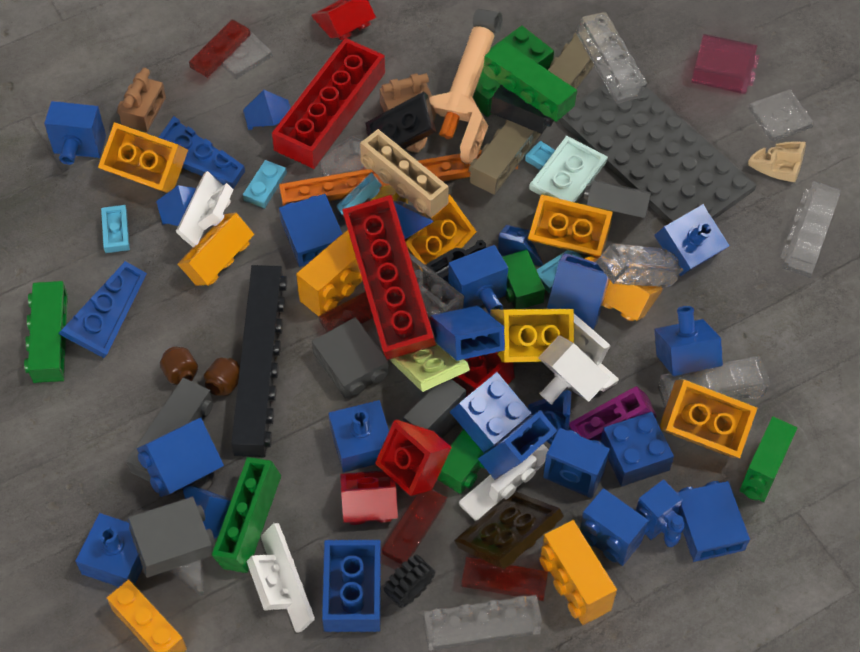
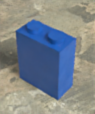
M326 194L312 196L306 200L288 203L285 206L279 207L281 224L299 267L307 265L342 235Z
M564 253L558 263L547 309H574V314L594 330L599 319L613 267Z
M479 306L430 315L435 342L456 361L505 350L504 326Z
M539 410L518 424L500 441L482 454L478 460L495 480L521 464L553 436L557 430Z
M201 418L191 421L137 448L139 462L147 469L151 477L150 484L160 497L171 494L224 466Z
M712 481L703 487H685L677 492L682 498L677 515L683 518L685 525L683 534L693 562L746 550L750 538L728 481L721 483L719 481Z

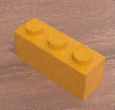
M236 212L224 214L223 220L217 226H213L201 238L198 245L193 247L183 257L178 266L196 286H209L218 279V273L222 269L229 267L234 262L233 257L249 246V240L255 234Z
M129 579L107 597L112 611L149 652H185L187 650L182 636Z

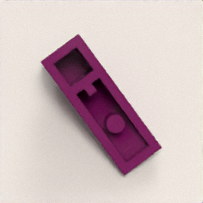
M635 386L569 422L571 430L577 432L581 437L590 441L601 440L603 427L652 412L655 418L657 415L647 394Z

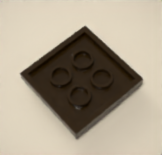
M515 491L508 499L503 498L454 541L459 549L505 569L512 565L523 552L533 547L536 541L547 531L552 530L564 515L560 508Z

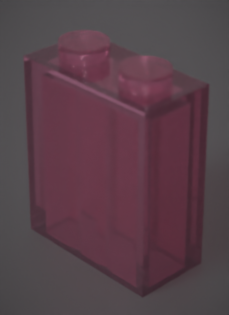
M703 34L692 83L746 94L748 85L753 86L756 73L752 72V68L757 69L760 57L755 55L757 45Z

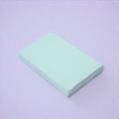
M566 136L529 184V190L539 195L542 194L577 203L584 194L586 185L592 183L606 164L608 157Z

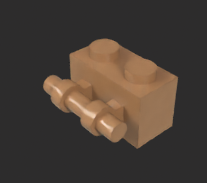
M142 68L140 73L135 75L133 84L129 85L124 95V100L118 105L117 113L120 116L122 125L148 132L166 95L163 83L148 79L150 70Z
M415 73L410 75V78L402 80L393 79L390 80V83L381 85L382 88H379L380 105L383 112L422 92H425L429 98L432 97L427 86V82H429L427 73L421 75Z

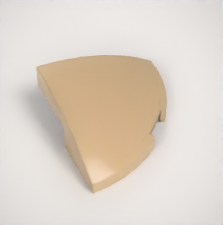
M806 142L778 143L776 147L770 148L768 153H766V148H762L750 157L748 165L770 177L796 182Z

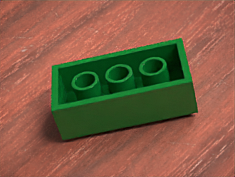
M522 25L489 50L491 51L504 40L547 70H549L554 59V50ZM482 70L473 99L480 112L489 117L492 114V96L501 84L489 78Z

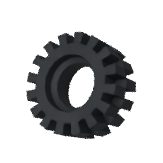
M419 555L410 557L407 562L404 561L402 566L395 570V573L389 577L390 580L385 583L383 590L400 608L405 607L408 603L411 604L414 598H418L422 591L427 589L426 586L432 582L431 579L434 578L435 571Z

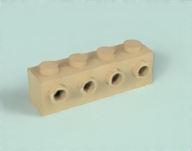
M379 129L360 143V160L364 167L373 170L381 181L391 185L400 197L408 199L417 211L432 218L448 205L449 186Z

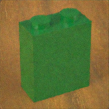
M772 416L739 492L744 493L749 499L765 502L798 427Z

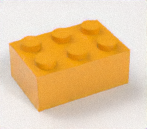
M114 122L98 168L168 193L176 186L188 149Z
M348 230L296 273L299 301L320 318L327 312H332L337 304L344 297H349L363 281Z
M684 379L675 380L659 427L661 431L728 457L740 458L758 408Z
M574 520L544 534L541 557L539 558L543 569L546 572L550 571L555 579L553 583L557 592L560 595L564 594L569 602L567 604L573 618H578L581 624L585 625L610 612L617 589Z

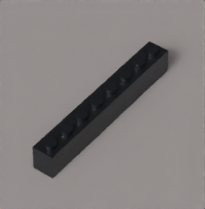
M251 265L231 442L234 456L266 457V448L271 447L272 432H269L268 428L269 424L274 422V408L270 407L271 401L276 400V385H273V378H278L279 365L275 363V357L280 356L281 341L277 340V337L283 331V319H279L280 312L285 310V297H282V291L287 290V276H283L281 266Z

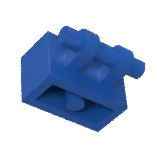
M664 479L639 497L636 512L648 519L645 534L650 540L663 532L665 545L667 547H674L679 543L685 526L683 518L677 515L682 498Z

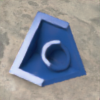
M263 90L243 109L248 130L258 126L264 127L279 124L290 110V104L287 99Z
M178 185L156 201L162 224L179 226L196 188Z
M394 201L405 239L434 222L426 214L417 211L415 207L403 201Z
M505 225L499 234L498 251L503 257L528 250L534 265L543 266L544 264L533 242L528 240L530 230Z
M566 390L562 392L552 405L545 399L528 404L531 414L527 418L541 410L557 432L559 428L569 430L571 391ZM557 432L553 436H551L546 442H548L551 445Z
M188 485L184 486L185 499L193 497L196 505L202 506L206 519L203 521L206 530L210 529L215 539L219 536L232 499L205 489Z

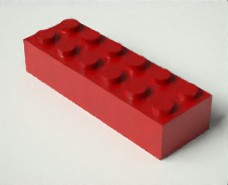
M344 38L272 132L274 151L315 169L384 76L385 55Z
M392 195L342 209L386 360L436 346Z

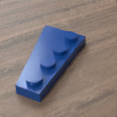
M173 116L158 137L188 149L182 166L183 169L203 176L208 171L222 185L227 183L232 189H234L245 173L244 165L223 150L219 151L213 147V144L206 138L202 139L196 135L192 128L182 125L175 116Z
M125 261L58 334L105 358L147 273Z

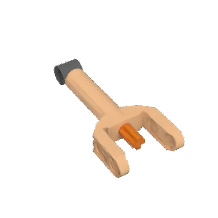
M477 9L473 17L474 28L470 34L450 92L434 95L429 98L433 120L436 114L445 117L439 133L440 136L450 140L454 136L459 120L469 122L460 145V157L463 163L471 164L475 158L477 159L488 129V124L476 105L473 95L484 67V57L489 52L495 37L494 33H498L501 30L503 23L501 12ZM428 137L407 147V151L418 153L425 147Z

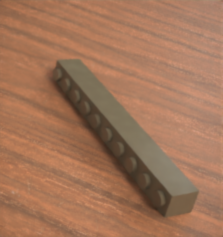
M585 23L580 30L577 29L575 31L572 41L564 45L561 55L553 59L548 71L577 89L607 50L610 33ZM506 120L503 128H499L495 132L491 143H487L483 147L480 157L478 159L475 158L471 162L469 172H471L470 183L495 195L541 134Z

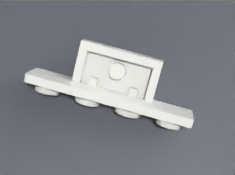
M208 171L204 173L176 230L177 234L192 247L198 245L204 230L211 225L217 226L223 220V212L231 203L230 196L233 189L227 183L222 185Z
M574 314V344L610 377L609 381L600 389L604 392L619 381V378L602 364L611 345Z
M542 444L521 464L494 480L489 475L459 501V505L475 521L479 520L503 498L508 499L511 497L518 486L523 482H528L535 475L536 471L545 464L549 449Z
M273 523L261 535L267 555L251 556L247 560V564L264 610L287 609L295 632H302L314 621L313 611L279 523Z

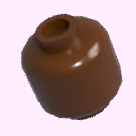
M171 347L164 352L161 358L160 368L171 384L178 385L182 378L192 381L198 372V364L187 348Z
M217 358L204 373L205 387L216 396L230 395L238 385L240 371L238 362L232 358Z

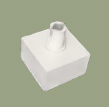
M560 335L538 357L555 376L539 393L551 405L566 388H570L589 402L610 379L580 348Z

